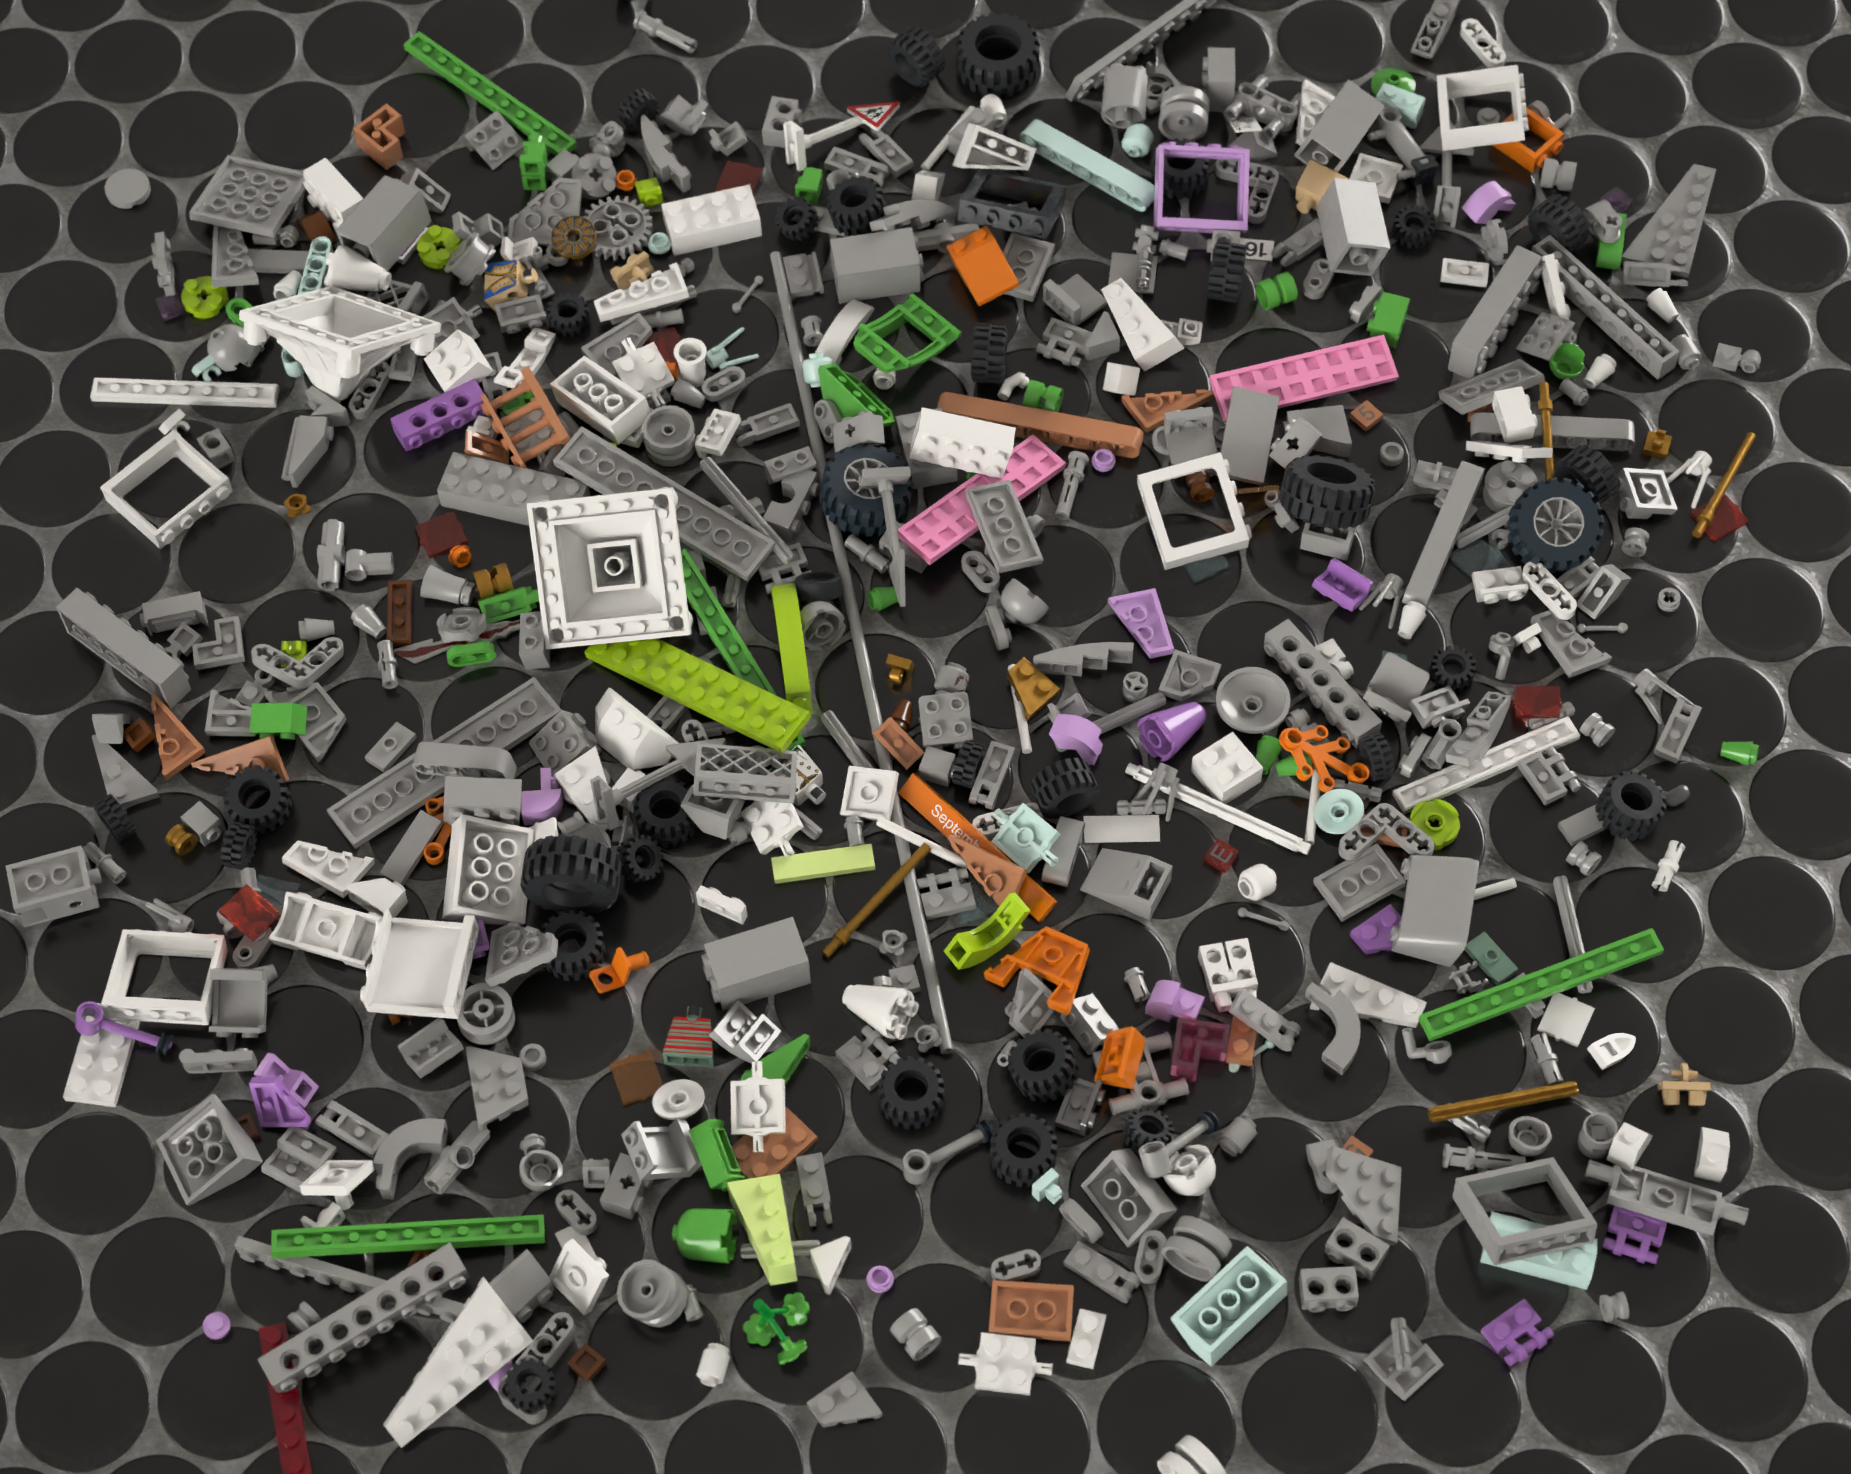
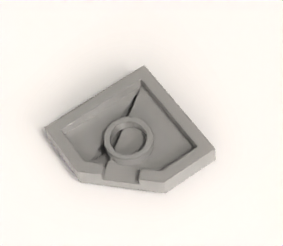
M1174 650L1158 692H1162L1166 697L1184 701L1212 690L1220 673L1221 664Z

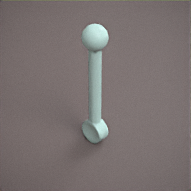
M1266 1040L1265 1044L1255 1050L1254 1057L1267 1048H1273L1275 1045ZM1229 1063V1070L1235 1073L1241 1065Z

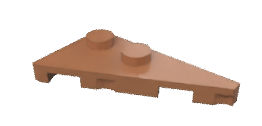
M1205 389L1196 390L1194 394H1181V391L1162 392L1160 394L1146 393L1145 397L1130 398L1129 395L1122 396V403L1144 432L1148 433L1164 425L1165 412L1195 409L1215 399L1213 390Z
M153 694L151 696V707L155 719L154 725L163 768L162 774L168 781L206 752L204 747L158 696Z
M273 735L191 763L193 768H199L204 771H220L230 775H235L237 771L242 773L245 771L244 767L248 766L251 769H254L255 765H260L262 769L267 766L271 768L272 772L276 771L284 782L289 780Z
M949 835L948 840L951 842L952 848L957 854L962 856L968 864L967 868L976 880L984 886L985 892L995 900L998 906L1002 904L1010 893L1018 895L1028 870L955 835Z

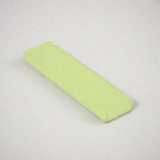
M872 844L794 854L788 858L784 856L771 858L775 884L875 870Z

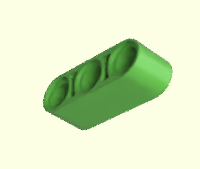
M1617 213L1622 218V226L1619 228L1620 239L1616 243H1605L1599 237L1596 267L1612 270L1620 269L1627 214Z

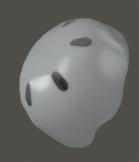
M1526 1116L1519 1117L1510 1123L1508 1130L1509 1143L1517 1153L1533 1157L1540 1155L1547 1149L1552 1135L1549 1126L1545 1122L1535 1117Z
M530 1151L520 1162L521 1181L530 1190L547 1191L553 1188L562 1176L563 1167L560 1160L549 1151Z

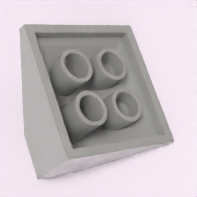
M211 1094L156 1140L186 1205L189 1206L244 1178L263 1163L252 1139L215 1094Z

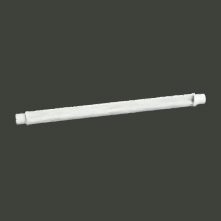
M1129 763L1125 773L1146 784L1153 771L1141 765L1136 766ZM1178 783L1176 787L1175 797L1184 802L1215 814L1226 821L1266 839H1270L1294 852L1299 851L1307 855L1311 849V844L1304 842L1298 836L1183 784ZM1169 784L1168 788L1160 786L1159 789L1170 794L1171 785Z

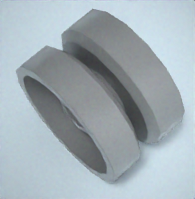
M1178 86L1167 90L1161 98L1159 117L1161 133L1171 140L1175 138L1183 140L1185 138L1189 142L1203 137L1207 132L1210 103L1208 96L1200 89L1192 86Z
M666 405L655 408L648 413L642 426L644 445L648 457L654 463L667 467L678 466L688 461L696 451L694 445L696 439L695 428L691 415L685 409Z
M1182 1216L1173 1229L1174 1236L1169 1237L1163 1246L1162 1254L1180 1272L1197 1280L1209 1282L1219 1272L1220 1262L1226 1259L1232 1244L1222 1231L1206 1221L1193 1216Z
M647 1259L635 1262L627 1268L619 1280L617 1289L618 1303L623 1311L650 1327H663L675 1321L684 1310L688 1296L686 1283L681 1275L655 1260Z

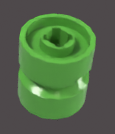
M1289 272L1278 274L1273 277V280L1268 278L1257 282L1255 286L1259 303L1266 311L1278 307L1280 302L1282 304L1289 303L1298 298L1295 281Z
M1030 380L1024 395L1023 406L1059 412L1064 390L1052 385L1045 387V384L1042 382Z

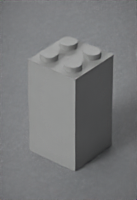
M1348 79L1294 156L1306 165L1312 159L1338 172L1385 105Z
M384 176L336 229V233L341 245L351 248L388 271L432 220L422 192L418 187L407 185L399 179Z
M1334 178L1316 206L1330 272L1372 276L1390 249L1376 183Z
M912 227L830 239L832 271L839 304L848 303L853 299L861 301L920 292V282H924L922 254L918 252L920 249L918 236H913Z
M793 917L704 944L705 954L701 955L704 973L707 981H710L713 1000L715 1003L720 1002L722 1011L730 1009L738 1000L742 1004H746L811 983L809 960Z

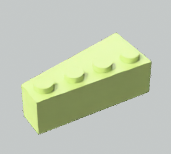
M780 1174L727 1182L730 1202L737 1212L738 1219L748 1235L749 1242L757 1254V1258L770 1285L797 1281Z

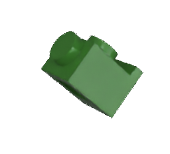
M804 168L803 176L798 177V182L795 185L796 197H802L810 204L818 205L823 187L822 169Z

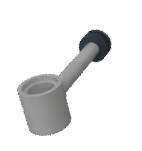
M1207 1110L1197 1117L1196 1125L1166 1146L1160 1141L1149 1142L1141 1146L1139 1154L1146 1177L1158 1178L1168 1174L1171 1171L1170 1155L1203 1132L1211 1134L1220 1126L1218 1117L1212 1111Z
M984 1119L982 1122L980 1121V1123L975 1124V1131L929 1155L919 1149L910 1150L903 1158V1176L905 1180L914 1185L924 1183L928 1179L929 1170L934 1163L980 1139L984 1143L991 1140V1137H993L992 1125ZM913 1164H919L922 1166V1168L919 1170H914L910 1168V1166Z

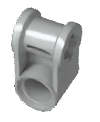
M1603 199L1583 209L1582 213L1585 215L1589 227L1594 230L1603 242L1612 244L1620 239L1619 228L1622 226V218L1607 200Z
M1333 1139L1306 1145L1308 1161L1313 1170L1317 1187L1326 1194H1332L1339 1189L1336 1183H1331L1326 1175L1327 1149L1332 1146L1336 1147Z

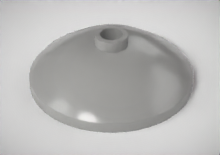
M1245 667L1229 673L1220 682L1216 692V707L1221 718L1230 727L1244 733H1264L1279 726L1286 718L1290 708V693L1284 681L1275 673L1259 667ZM1254 707L1256 710H1249L1248 708Z

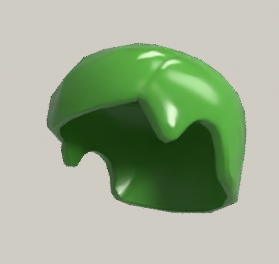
M1561 343L1549 360L1551 372L1562 380L1566 378L1570 380L1576 379L1585 367L1583 363L1585 353L1573 343Z

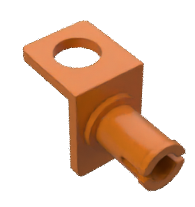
M619 947L616 949L612 964L590 971L589 976L597 991L604 993L625 986L631 971L649 967V957L645 951L627 957L623 949ZM601 974H608L612 977L613 982L603 984L599 981L598 977Z

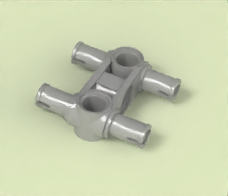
M1261 74L1252 83L1245 82L1239 85L1233 103L1224 110L1226 111L1224 116L1230 121L1236 120L1242 112L1255 117V119L1267 124L1263 128V136L1268 140H1273L1280 131L1286 132L1293 128L1294 121L1299 116L1301 93H1297L1289 102L1265 90L1269 85V80L1265 75Z
M1168 1032L1148 1038L1143 1036L1146 1042L1133 1089H1130V1094L1109 1098L1108 1100L1113 1115L1132 1109L1139 1111L1142 1107L1146 1111H1148V1108H1153V1111H1155L1159 1106L1164 1105L1167 1099L1189 1094L1185 1078L1165 1084L1159 1082L1150 1057V1053L1172 1048V1041ZM1102 1051L1093 1052L1092 1054L1096 1068H1098ZM1149 1093L1154 1095L1155 1098L1145 1099L1143 1095Z

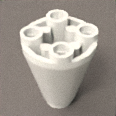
M339 245L334 253L330 252L327 256L326 265L329 266V269L324 279L325 287L334 286L345 291H386L389 288L391 273L351 248Z
M849 985L845 989L842 998L843 1004L847 1005L848 1009L883 1036L890 1039L897 1038L902 1040L905 1037L910 1019L916 1015L919 1007L918 1002L914 1001L912 992L903 988Z

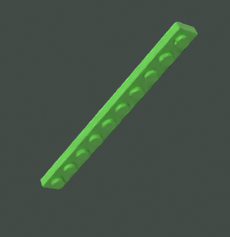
M420 31L404 43V49L491 111H498L508 123L528 137L529 135H541L546 149L555 156L564 149L571 153L577 148L576 140Z
M681 550L687 601L733 675L776 695L687 550ZM800 732L786 750L791 751L797 745L801 747L806 745Z
M1653 928L1426 1012L1421 1014L1418 1020L1430 1042L1661 955L1664 949Z
M544 1215L272 1230L271 1255L272 1259L431 1250L440 1249L448 1243H451L453 1248L545 1243Z

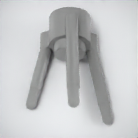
M1387 574L1384 581L1379 582L1376 589L1359 606V610H1363L1377 595L1378 597L1373 603L1374 607H1377L1383 598L1392 599L1394 597L1395 600L1388 628L1392 629L1400 599L1404 594L1400 590L1404 584L1403 580L1396 574Z
M1649 669L1641 671L1634 680V683L1638 686L1635 692L1642 698L1659 725L1663 722L1646 693L1653 694L1660 687L1675 698L1685 700L1686 704L1695 706L1687 698L1659 680Z
M1160 763L1157 769L1154 768L1151 777L1135 798V800H1141L1153 782L1156 783L1141 812L1142 815H1146L1160 786L1168 788L1170 784L1171 788L1165 818L1166 822L1170 821L1176 787L1180 780L1176 777L1177 769Z
M157 898L153 901L161 908L148 902L145 904L147 908L169 919L167 929L171 932H192L194 920L191 917L181 914Z

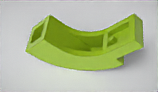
M1010 893L986 922L971 931L957 933L944 952L958 970L975 966L1011 942L1023 929L1021 923L1031 911L1016 893Z

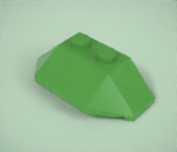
M836 363L819 366L818 373L823 400L833 401L842 419L858 416V413L861 411H872L875 415L883 416V427L891 426L895 423L892 411L860 380L850 373L841 370V367Z

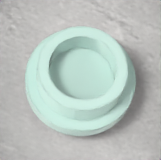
M661 232L654 233L648 241V248L654 254H664L671 247L670 239Z

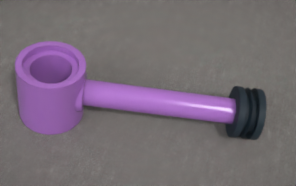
M84 1002L76 1010L75 1027L82 1035H95L102 1028L156 1046L155 1052L161 1051L163 1055H166L172 1047V1035L168 1037V1034L165 1036V1033L162 1032L159 1037L105 1019L101 1006L95 1002ZM92 1016L95 1020L88 1022L83 1017Z

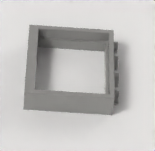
M1553 1157L1463 1176L1455 1180L1452 1198L1494 1266L1584 1246L1594 1242L1597 1223ZM1547 1181L1573 1220L1501 1237L1476 1196Z

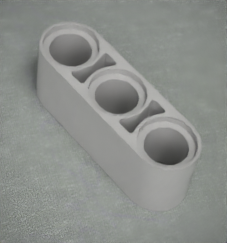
M1060 816L1056 830L1061 835L1049 850L1059 861L1058 863L1053 861L1056 864L1054 867L1045 862L1042 881L1067 887L1083 837L1085 822Z

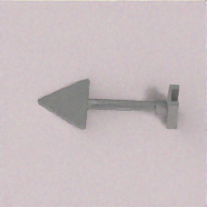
M1450 121V128L1456 129V127ZM1439 126L1420 148L1423 152L1442 154V186H1437L1433 212L1434 220H1436L1435 226H1437V222H1449L1450 227H1455L1461 187H1451L1452 154L1474 155V149L1469 147L1443 151L1441 128Z
M910 466L862 469V476L858 477L859 487L879 486V493L882 495L889 550L893 559L888 571L900 607H905V551L900 549L892 493L894 492L893 485L906 484L911 476Z
M725 738L667 745L666 750L676 759L675 761L619 790L617 788L612 790L599 775L591 779L590 783L597 818L601 820L606 817L607 826L610 830L618 827L616 805L622 803L625 798L683 768L694 776L697 743L725 745ZM701 752L707 759L715 756L712 753Z

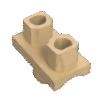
M644 251L639 255L632 254L628 257L627 264L624 266H616L610 270L618 289L623 291L628 289L631 283L637 280L641 282L647 280V276L654 272V268L649 262V255Z
M1681 1063L1679 1070H1670V1078H1679V1081L1658 1082V1091H1662L1664 1105H1680V1091H1688L1689 1106H1704L1706 1092L1711 1090V1082H1688L1689 1079H1697L1698 1072L1689 1071L1687 1063Z

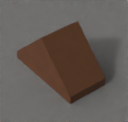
M315 210L296 219L297 224L310 243L318 237H327L332 245L337 243L323 211Z

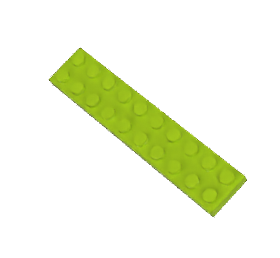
M658 638L590 645L584 652L586 658L782 754L811 718L809 711Z

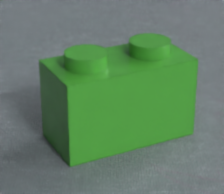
M1383 292L1381 299L1376 300L1373 313L1375 317H1370L1367 331L1370 332V338L1384 335L1387 345L1396 348L1408 313L1410 298Z
M252 703L250 733L260 735L259 739L273 735L274 740L275 736H280V739L295 740V736H305L307 706L296 703Z

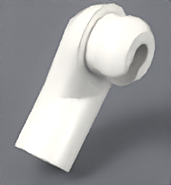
M1018 372L1005 379L998 392V397L1002 400H1008L1017 385L1022 389L1027 387L1030 382L1029 378L1025 376V373Z

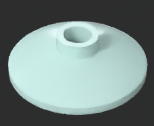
M1334 789L1326 792L1317 800L1314 807V818L1317 825L1323 831L1331 834L1349 832L1362 820L1364 815V805L1361 798L1353 791L1347 789ZM1338 814H1344L1342 817H1336Z

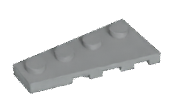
M218 225L213 227L211 278L213 287L259 284L258 276L249 257L241 230Z

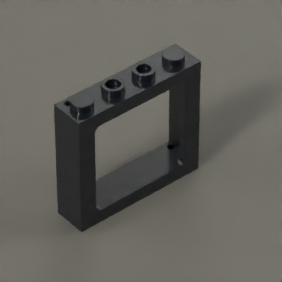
M979 168L960 199L958 220L1046 239L1064 207L1067 186ZM979 193L1041 205L1043 208L1041 211H1032L976 199Z

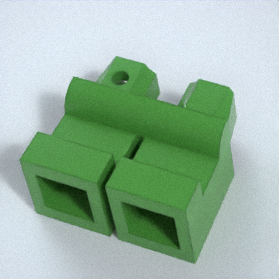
M529 135L528 142H523L525 155H520L519 160L524 190H547L548 175L546 164L548 163L545 142H543L541 135Z

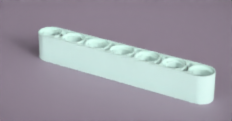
M1038 119L1033 120L1019 136L1021 143L1035 148L1037 154L1138 211H1145L1154 201L1155 186L1152 183Z
M318 237L312 241L297 295L325 288L324 279L329 269V266L326 265L327 256L330 252L334 253L332 243L327 237ZM283 348L281 358L286 373L291 377L302 376L305 373L303 365Z

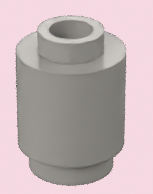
M1682 334L1670 342L1680 351L1677 362L1682 369L1691 370L1700 364L1702 355L1690 337Z
M1237 1116L1221 1135L1219 1145L1232 1156L1242 1153L1257 1135L1256 1124L1246 1116L1243 1118Z

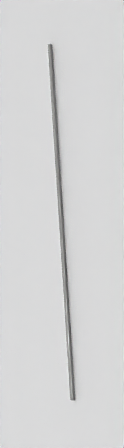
M775 251L770 254L812 454L817 465L818 482L821 487L824 468L827 463L819 426L814 416V403L810 385L804 381L802 367L804 357L782 255L780 252ZM828 515L826 516L837 571L841 575L843 599L873 733L883 724L842 532L839 529L840 525H834L829 520ZM873 736L880 769L893 771L889 752ZM896 787L891 822L905 828ZM894 834L902 866L912 856L909 841ZM913 869L904 878L934 1023L938 1026L937 1032L942 1038L940 1051L941 1054H950L954 1049L915 869Z

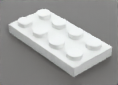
M86 1016L85 1019L88 1022L95 1020L92 1016ZM108 1019L138 1029L140 1021ZM102 1028L92 1036L81 1034L63 1094L65 1101L116 1107L135 1039Z

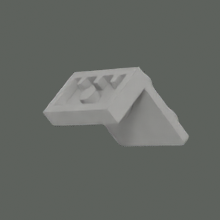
M1078 274L1062 285L1055 284L1051 279L1043 284V301L1068 324L1078 326L1107 305L1106 299Z

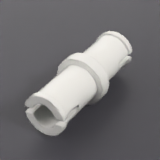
M1671 840L1669 842L1664 858L1660 859L1658 863L1659 870L1652 883V887L1655 889L1660 885L1658 891L1666 892L1668 890L1673 874L1677 873L1679 869L1678 862L1685 850V845L1682 843L1677 847L1679 841Z

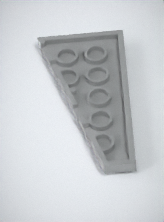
M1693 164L1622 255L1621 263H1624V261L1671 264V266H1689L1690 272L1716 169ZM1671 271L1672 275L1684 278L1689 276V272Z

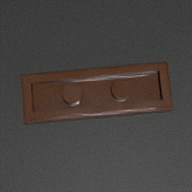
M412 580L388 581L387 640L393 643V647L411 645Z

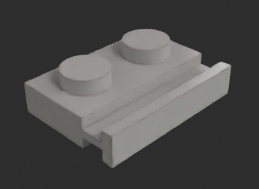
M812 252L811 255L799 254L783 257L791 299L814 295L815 292L824 293L815 252Z

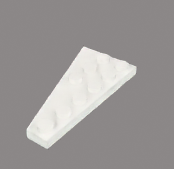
M484 1277L478 1283V1287L471 1298H468L463 1305L464 1308L451 1323L428 1357V1361L421 1372H418L414 1378V1382L407 1393L401 1397L383 1424L401 1448L533 1341Z

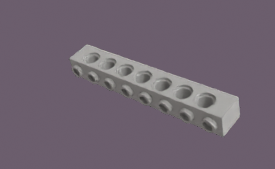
M1549 235L1533 246L1532 252L1542 257L1554 254L1555 259L1558 260L1560 265V272L1558 274L1560 282H1563L1565 287V296L1657 380L1675 368L1680 351L1558 241Z
M448 1243L257 1360L272 1387L278 1393L290 1391L297 1386V1382L301 1379L318 1374L324 1365L329 1362H337L346 1356L347 1351L367 1344L370 1341V1337L379 1332L389 1331L395 1322L415 1315L418 1312V1308L426 1303L432 1304L438 1301L442 1294L449 1289L461 1287L470 1275L451 1243ZM438 1271L444 1272L442 1279L439 1281L431 1280L434 1273ZM420 1286V1290L416 1295H408L411 1287ZM388 1301H396L393 1309L384 1310V1306ZM372 1315V1319L368 1324L360 1325V1320L363 1316ZM347 1329L346 1337L337 1340V1333L340 1330ZM324 1344L323 1350L319 1354H312L314 1346ZM299 1359V1364L296 1368L288 1369V1364L291 1360Z

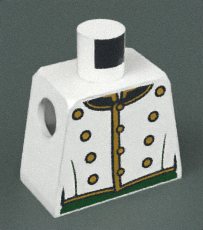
M797 745L791 750L797 751L796 791L793 804L801 805L809 798L817 805L826 796V793L820 789L823 784L822 772L802 747ZM781 759L779 762L783 765H786L787 763L791 762V760ZM773 766V767L769 770V772H773V771L777 770V768H775V767Z

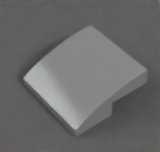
M738 1000L718 1022L709 1036L730 1053L751 1063L753 1061L757 1062L781 1030L763 1013L756 1017Z
M289 1127L277 1141V1149L262 1164V1172L301 1193L300 1185L324 1163L333 1158L337 1147L300 1127Z
M1407 1325L1406 1332L1411 1358V1369L1409 1371L1400 1372L1396 1369L1392 1333L1363 1358L1372 1371L1403 1401L1444 1365L1426 1343L1422 1344Z

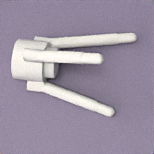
M1697 451L1691 459L1688 458L1679 469L1667 478L1669 484L1685 470L1687 474L1702 475L1693 498L1692 509L1696 508L1707 476L1711 472L1708 467L1712 463V458L1704 451Z

